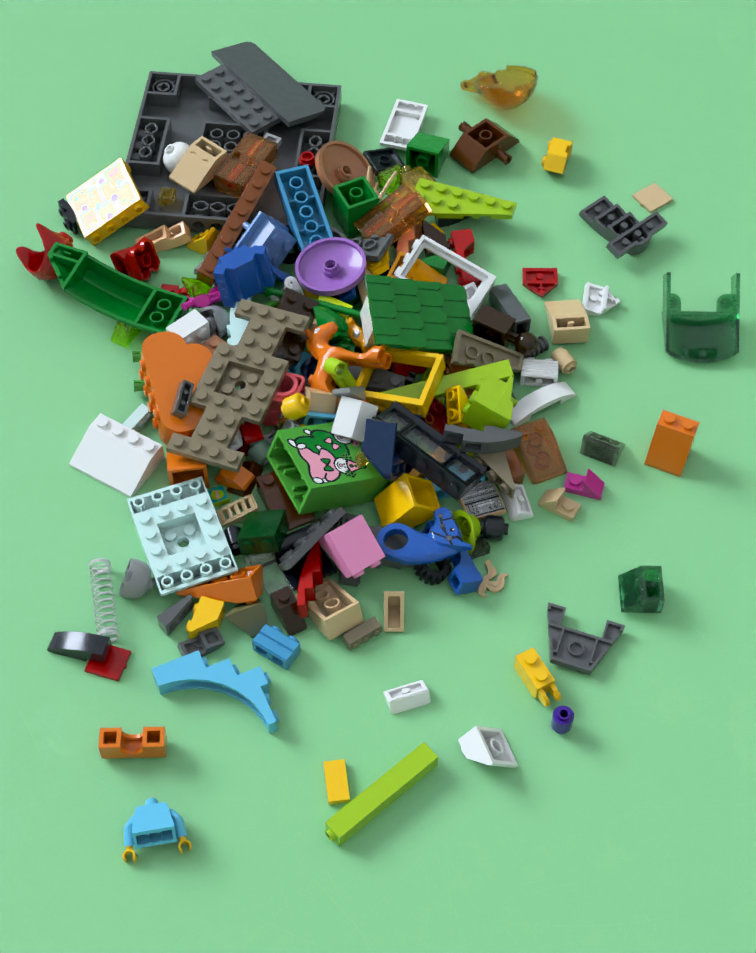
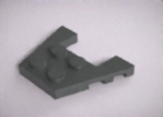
M548 602L547 619L550 663L590 675L623 633L625 625L607 620L602 638L561 626L566 607Z

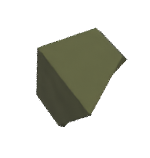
M259 599L252 604H246L245 602L237 603L224 616L249 634L251 638L256 637L265 624L269 625L263 603Z

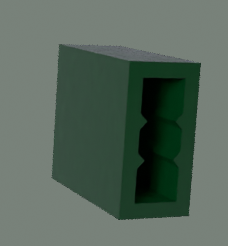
M285 509L247 513L237 536L241 555L280 552L290 526Z

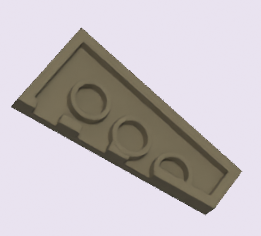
M460 329L456 332L450 364L479 367L509 359L514 373L522 371L523 354Z

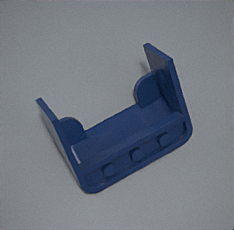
M394 412L391 422L366 419L365 437L361 445V452H363L366 459L385 480L390 481L397 480L404 473L409 474L413 467L394 454L396 432L401 430L398 427L401 417ZM415 414L422 420V415ZM413 429L405 437L419 446V440L413 438V434L416 429Z

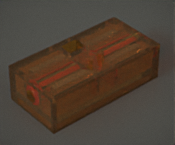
M247 132L213 174L215 190L239 199L261 159L271 165L277 160V143Z
M407 180L357 220L354 226L364 239H371L370 237L373 235H378L379 238L386 237V234L392 233L394 237L392 245L430 215L432 210L427 201Z

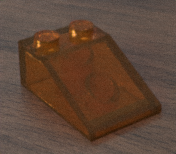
M545 418L510 429L523 432L520 446L513 450L533 485L567 473V468L555 436Z

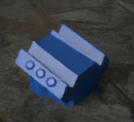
M244 244L218 258L219 261L215 266L213 274L224 307L235 308L236 302H240L241 299L247 300L255 294L264 293L265 287H274L276 279L265 246L255 245L248 248Z

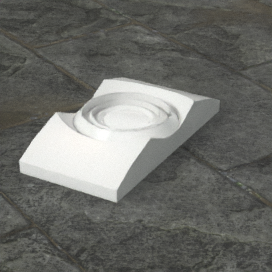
M397 99L379 145L406 151L407 144L423 127L428 105Z

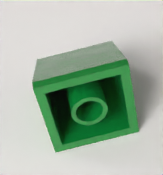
M418 132L407 144L406 171L438 178L449 152L450 139Z
M365 176L333 186V215L348 238L365 231L380 199Z

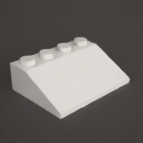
M100 413L88 427L69 466L132 498L165 457L161 444Z

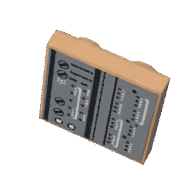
M490 480L478 483L459 499L463 510L468 514H474L479 521L485 519L486 515L499 516L506 514V508L495 483Z

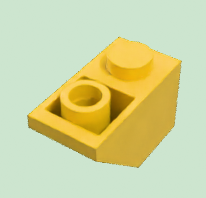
M201 596L199 603L194 605L192 620H188L186 625L189 639L197 637L198 632L214 627L220 628L226 612L223 601Z

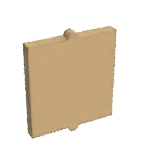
M656 183L647 186L632 196L649 213L673 201V198L665 192L666 190L660 188Z

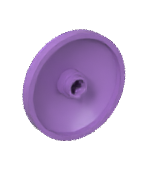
M340 237L324 238L311 243L301 251L295 262V273L299 284L308 292L320 296H334L351 290L363 279L367 269L366 257L362 248L355 242Z

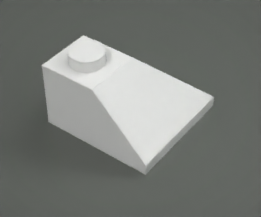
M475 726L458 739L461 751L467 759L490 766L518 767L502 729Z

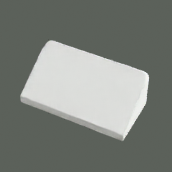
M514 483L515 494L512 499L501 492L511 521L534 517L523 485Z
M423 680L383 692L391 714H397L431 703L429 690Z

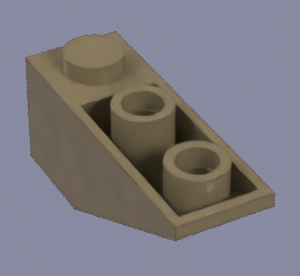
M505 451L474 453L473 458L487 468L485 473L489 480L495 482L503 494L508 495L511 499L514 498L515 485Z

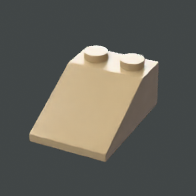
M331 578L323 580V584L315 585L316 601H308V616L325 637L331 640L364 622L360 603Z

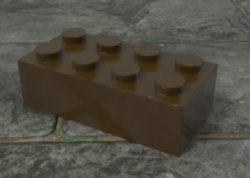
M286 287L279 297L276 308L310 317L311 322L307 328L310 330L315 317L313 307L318 306L319 302ZM286 331L274 357L289 361L290 366L288 369L292 371L300 361L307 336Z

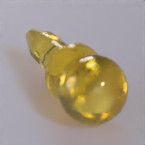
M361 449L358 450L355 461L357 467L362 468L369 461L361 452Z

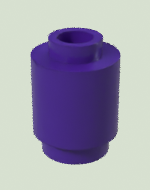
M559 706L553 711L551 727L556 733L565 734L571 730L574 720L572 709L567 706Z

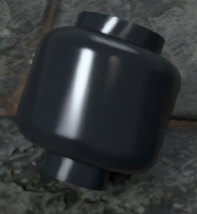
M486 515L485 519H481L480 534H483V538L486 540L501 541L504 535H508L509 524L505 523L503 516Z

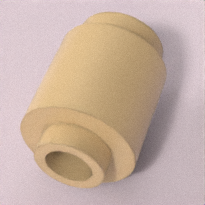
M560 347L553 351L551 355L552 360L558 361V368L563 374H571L575 371L577 361L566 349Z

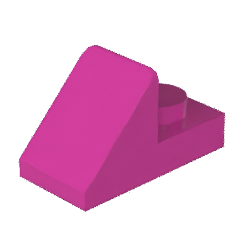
M588 469L586 476L568 472L564 488H566L565 492L601 500L605 483L591 469Z

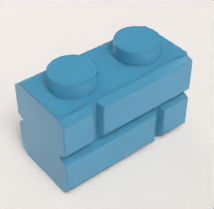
M265 624L252 641L254 651L286 670L289 669L301 652L298 639L291 635L289 637L284 635L277 626L271 627Z

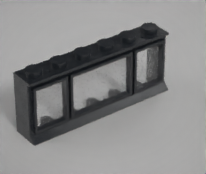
M396 400L389 408L372 417L374 420L397 423L394 454L457 501L479 483L487 470L485 466L469 454L461 452L460 448L455 444L442 442V434Z

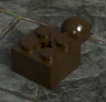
M483 304L473 318L472 326L473 335L506 348L513 343L517 352L523 355L534 353L538 347V340L534 334L530 332L514 333L516 319L508 314Z

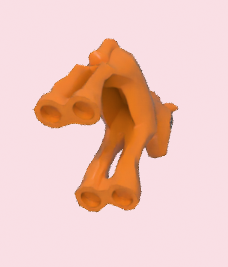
M333 321L312 330L307 329L305 332L307 348L312 356L318 360L314 375L311 374L308 378V385L311 388L332 393L333 389H337V383L330 374L324 371V362L329 357L339 359L348 366L387 370L391 366L392 354L385 352V347L374 346L366 353H356L342 347L330 346L328 342L338 331V325Z

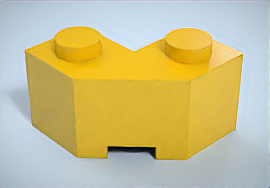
M555 137L549 140L547 155L543 156L541 166H544L543 170L564 174L574 142Z

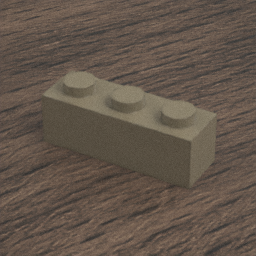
M374 616L343 634V642L349 650L356 649L363 642L366 643L370 638L378 636L381 633L382 626Z

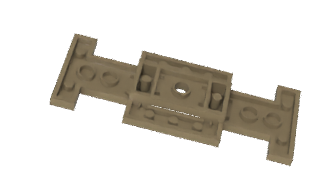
M241 299L234 312L236 318L249 321L238 345L233 346L219 342L190 399V406L205 410L192 437L173 432L166 446V451L236 473L239 472L245 460V453L229 448L241 424L244 425L245 422L261 426L290 366L289 361L274 357L286 331L304 336L311 322L308 316ZM239 385H245V386H246V387H245L244 389H242V390H237V389H236V387L239 386Z

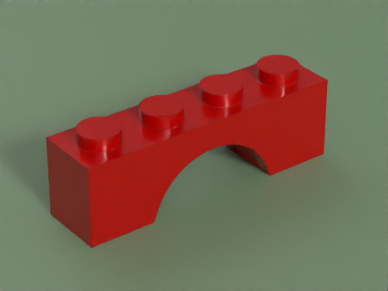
M472 230L451 231V238L448 239L450 249L465 259L473 254L475 241ZM454 265L455 274L459 275L458 285L465 286L474 282L476 287H479L482 282L481 280Z

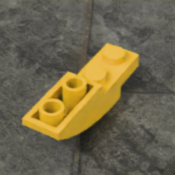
M462 385L446 389L448 425L472 429V427L461 421L465 415L462 411L468 402V397ZM466 452V453L469 454L471 457H473V455H474L473 453H468V452Z

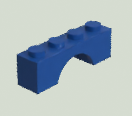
M434 520L427 522L422 533H429L434 525ZM459 551L456 555L449 557L454 569L447 580L456 595L476 592L483 578L468 552Z

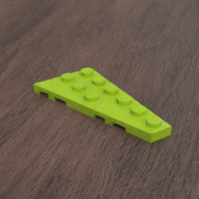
M419 178L413 193L420 202L406 212L403 218H408L410 214L414 213L419 215V218L435 216L436 218L464 219V216H473V219H479L480 217L512 219L517 203Z

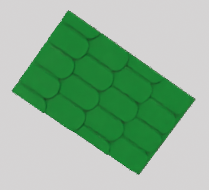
M365 274L367 296L360 312L365 347H372L374 344L388 348L452 354L455 335L459 329L473 334L465 287L441 284L439 282L414 281L412 279Z

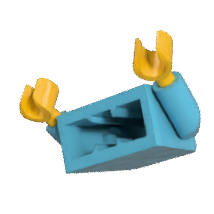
M149 798L145 801V805L136 807L134 815L130 817L124 826V846H126V850L122 854L123 860L127 863V856L133 854V862L136 863L138 857L133 851V846L135 849L173 843L177 842V838L180 840L178 844L179 853L183 854L181 846L184 844L189 846V851L191 852L192 845L186 839L185 835H187L182 816L174 809H169L166 802L158 803L156 798Z

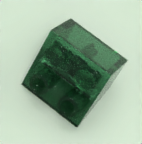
M639 566L618 575L621 612L661 613L665 602L661 566Z

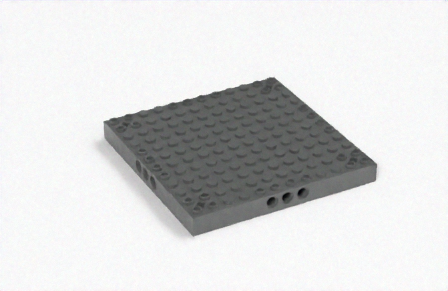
M150 71L126 163L132 170L130 174L137 189L149 208L124 226L156 229L165 224L167 228H170L183 221L190 228V232L204 233L212 227L221 231L261 159L277 167L276 171L302 166L299 163L301 153L309 151L316 158L317 152L327 142L335 141L342 101L341 85L298 82L324 105L325 112L312 120L288 127L282 121L252 137L195 84V78L200 75ZM266 133L282 138V144L275 153L264 150L254 164L251 165L246 162L245 157L256 143L262 140ZM203 136L227 150L229 166L193 194L169 179L171 173L164 166L163 155L165 148L169 144L183 142L191 145ZM314 164L309 169L324 209L327 189L322 184ZM239 165H243L247 169L246 174L235 188L228 187L226 184L228 178ZM274 176L248 223L251 224L259 211L282 222L289 228L288 232L293 236L274 183Z

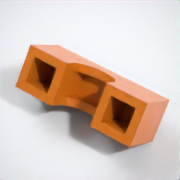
M122 727L100 728L98 748L102 759L166 757L167 734L165 727H143V733L136 735L124 733Z

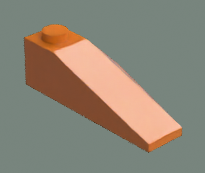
M259 564L238 569L239 572L229 576L217 578L177 591L176 593L180 596L191 594L195 598L203 596L224 602L252 604L257 602V599L263 593V566Z

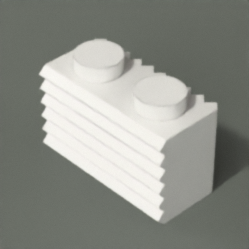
M533 357L524 358L522 371H520L521 386L544 387L557 383L558 361L549 358L545 360Z

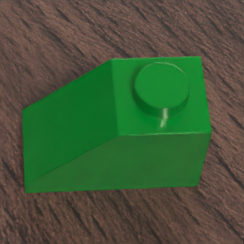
M313 307L317 326L332 321L338 325V331L328 343H333L349 336L345 318L328 307Z

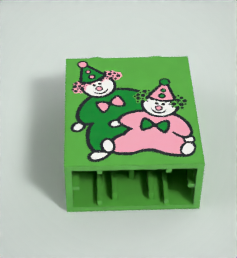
M334 422L277 430L266 455L299 514L373 502L374 498L384 490L386 484L390 481L385 480L366 459L363 452H361L362 442L331 433Z

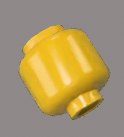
M295 393L283 400L281 412L287 419L292 421L298 420L306 416L310 411V400L301 393Z

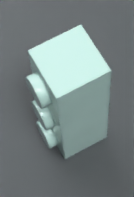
M141 404L122 425L137 432L151 419L152 412H149L148 406Z

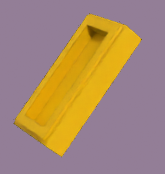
M345 759L323 762L328 804L350 802Z

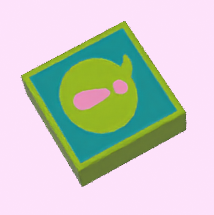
M223 484L207 489L214 508L230 502Z

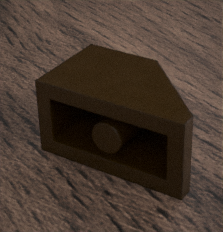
M423 221L421 227L422 235L450 250V243L446 241V235L427 221ZM424 248L425 258L436 255Z
M286 586L270 593L271 606L288 636H293L306 630V622L304 618H300L297 599L290 587Z

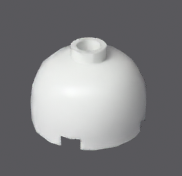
M176 142L169 144L165 148L163 163L170 173H172L190 145L187 143Z

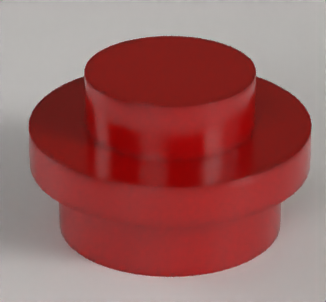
M309 151L301 153L299 157L300 165L308 164L309 167L315 164L314 154Z

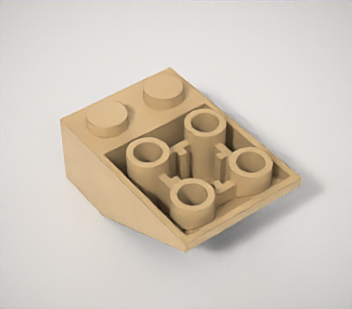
M201 136L189 146L170 174L169 179L195 194L229 166L227 150Z
M579 299L544 302L552 344L588 342L590 324L588 315Z

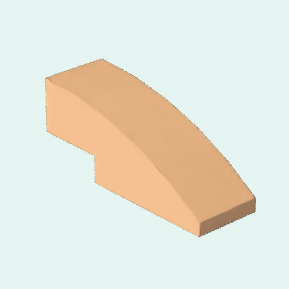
M183 221L170 228H167L164 224L135 239L136 243L144 236L152 240L156 252L173 249L192 241L190 228Z

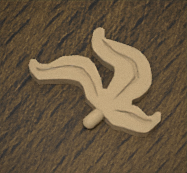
M491 559L485 562L488 574L483 577V581L478 587V594L483 598L486 597V589L491 593L502 591L505 578L508 577L507 573L499 574L496 581H490L497 574L495 567L491 565Z

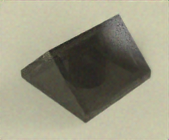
M589 431L583 436L580 454L615 467L625 447V443Z

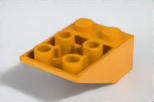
M398 253L387 276L395 278L394 272L398 266L402 267L404 264L403 259L406 253ZM417 258L406 275V278L414 281L439 282L441 284H446L448 278L419 258Z

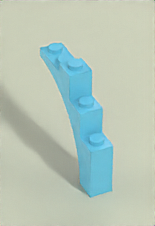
M198 650L151 668L160 695L186 689H206L224 693L252 709L262 720L269 734L277 731L279 718L276 711H271L269 706L271 700L268 693L271 680L267 672L263 673L261 666L240 674L237 665H232L230 658L209 666L206 657H201Z

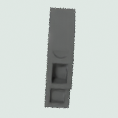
M445 424L442 442L461 445V452L496 453L519 447L523 432L487 425L484 426L483 431H479L473 428L469 429Z

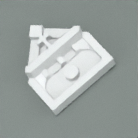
M589 282L586 283L582 305L588 315L600 316L620 304L621 301L618 297L615 298L612 295L608 285L604 288Z

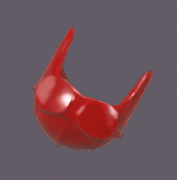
M37 223L36 228L45 250L38 252L22 246L16 248V254L27 271L37 279H58L47 254L55 242L73 247V238L65 232L57 233Z

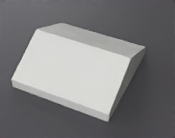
M341 396L331 433L363 442L366 419H372L373 416H376L378 406Z

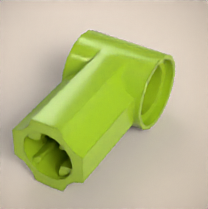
M334 357L326 359L324 371L331 375L339 388L356 387V380L349 372L348 365L345 362Z

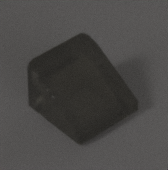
M482 536L478 537L475 541L474 550L470 554L472 559L490 553L491 547Z

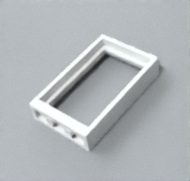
M422 235L420 239H416L413 243L411 253L405 255L402 267H397L394 272L395 278L408 279L406 275L423 249L429 250L482 281L468 302L470 319L472 320L493 287L496 276Z

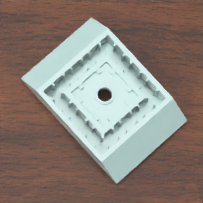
M202 476L127 499L135 529L161 597L239 572ZM183 541L189 543L186 547H180L178 545Z

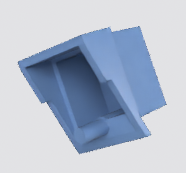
M259 211L251 224L248 222L243 223L242 226L246 231L236 244V247L239 248L244 244L248 248L255 245L265 246L271 265L278 268L297 240L288 232L289 228L282 222Z

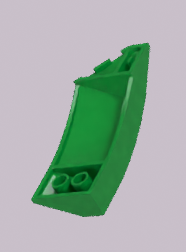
M55 242L47 254L65 293L91 309L116 321L151 333L165 332L166 327L189 312V309L184 311L181 308V304L187 302L188 297L154 287L125 275L92 257L87 251Z

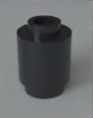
M235 525L227 527L223 532L232 555L238 556L241 555L237 536L241 528Z

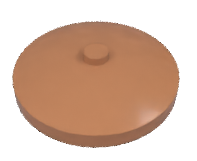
M327 142L319 149L315 158L317 174L322 184L332 195L333 186L361 176L367 178L368 166H370L368 160L358 149L346 142ZM371 168L370 185L374 188L375 177Z

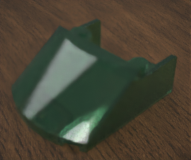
M671 272L663 275V311L661 313L664 346L667 354L676 359L691 363H714L739 353L740 273L731 276V294H723L717 299L716 312L681 311L680 297L671 293Z

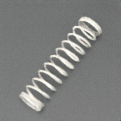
M97 558L89 563L91 589L93 590L92 596L94 597L92 601L95 610V624L97 625L96 631L98 632L97 635L117 634L116 637L110 639L111 642H114L119 638V629L115 627L118 622L114 620L117 615L113 613L116 607L112 606L115 604V600L112 599L114 593L111 592L114 589L111 586L113 581L110 579L112 573L109 572L111 564L105 558ZM102 561L108 563V565L100 564L93 568L91 567V565L95 562ZM99 566H106V567L101 568V569H95L96 567H99ZM100 573L110 574V576L107 578L94 577L95 575ZM107 579L111 581L107 585L94 584L95 582L100 580ZM108 586L112 588L107 592L95 591L100 587ZM101 594H112V597L107 599L97 598ZM105 600H111V601H113V604H111V605H107V606L98 605V603L101 602V601H105ZM106 607L114 608L112 612L107 613L98 611ZM103 615H115V617L112 619H99V617ZM104 622H116L113 626H100Z

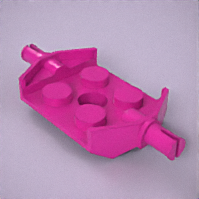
M214 282L215 287L209 289L207 294L203 293L193 298L186 296L188 301L182 303L181 308L184 311L189 308L194 310V308H203L221 301L222 298L217 283Z

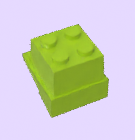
M490 374L486 376L485 380L480 379L475 388L477 390L473 391L462 411L465 415L461 421L479 431H483L485 425L505 429L512 418L513 407L518 403V400L511 397L514 377L510 375L507 382Z

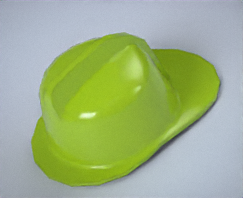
M456 510L453 513V517L461 531L463 542L473 546L472 550L467 551L470 555L474 550L475 541L481 532V525L474 514H468L464 510Z

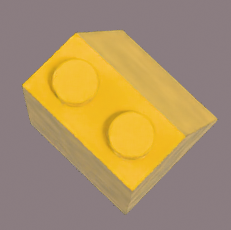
M406 473L401 475L374 498L382 527L388 524L401 523L412 528L433 519L435 510L440 508L433 483L430 480Z

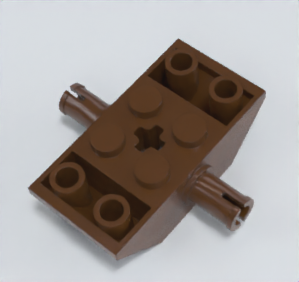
M487 118L473 127L463 121L458 128L463 133L450 152V157L471 173L476 172L495 158L507 165V163L511 162L512 156L505 151L519 143V139L498 123Z

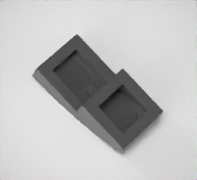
M214 627L198 632L195 638L178 642L177 647L182 657L198 650L201 657H204L224 646L225 641L218 628Z

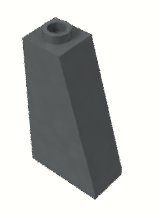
M502 284L492 287L489 292V301L492 307L516 319L514 333L529 332L531 318L509 286Z

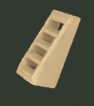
M250 494L216 510V514L222 528L244 521L248 512H257L259 509L253 494ZM226 513H227L228 516H229V519H227V520H226V518H225V516H224V514H226Z

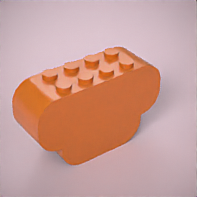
M169 331L151 334L144 340L141 360H139L140 369H138L139 378L145 384L143 385L144 395L148 396L149 402H147L148 410L154 416L152 418L153 428L158 430L159 437L165 445L168 444L173 432L192 437L205 410L190 406L189 403L186 416L182 419L170 414L179 383L182 380L193 383V395L213 356L205 346L196 343L186 344L180 335Z

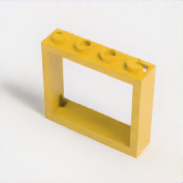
M385 347V352L392 354V362L429 367L432 370L420 399L365 390L366 400L368 403L378 406L379 411L386 410L396 400L413 414L422 415L425 418L446 368L444 355ZM363 367L356 381V387L363 386L366 389L374 369Z

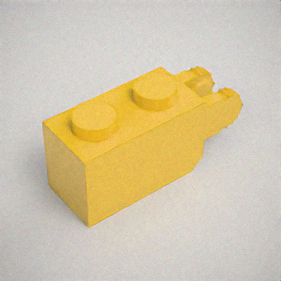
M534 647L516 655L514 669L532 697H538L545 707L550 705V700L546 695L548 692H550L556 702L561 700L560 692L555 686V679Z

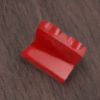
M145 236L135 245L113 252L110 255L115 270L139 281L148 280L150 273L158 271L161 263L152 240Z

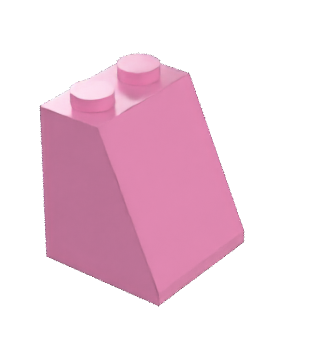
M362 514L323 535L318 540L346 578L353 576L355 579L365 573L363 569L368 566L372 569L380 565V559L386 557Z

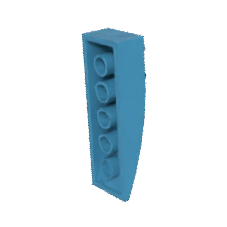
M308 164L276 171L274 183L293 237L297 240L296 244L300 253L315 241L333 237Z

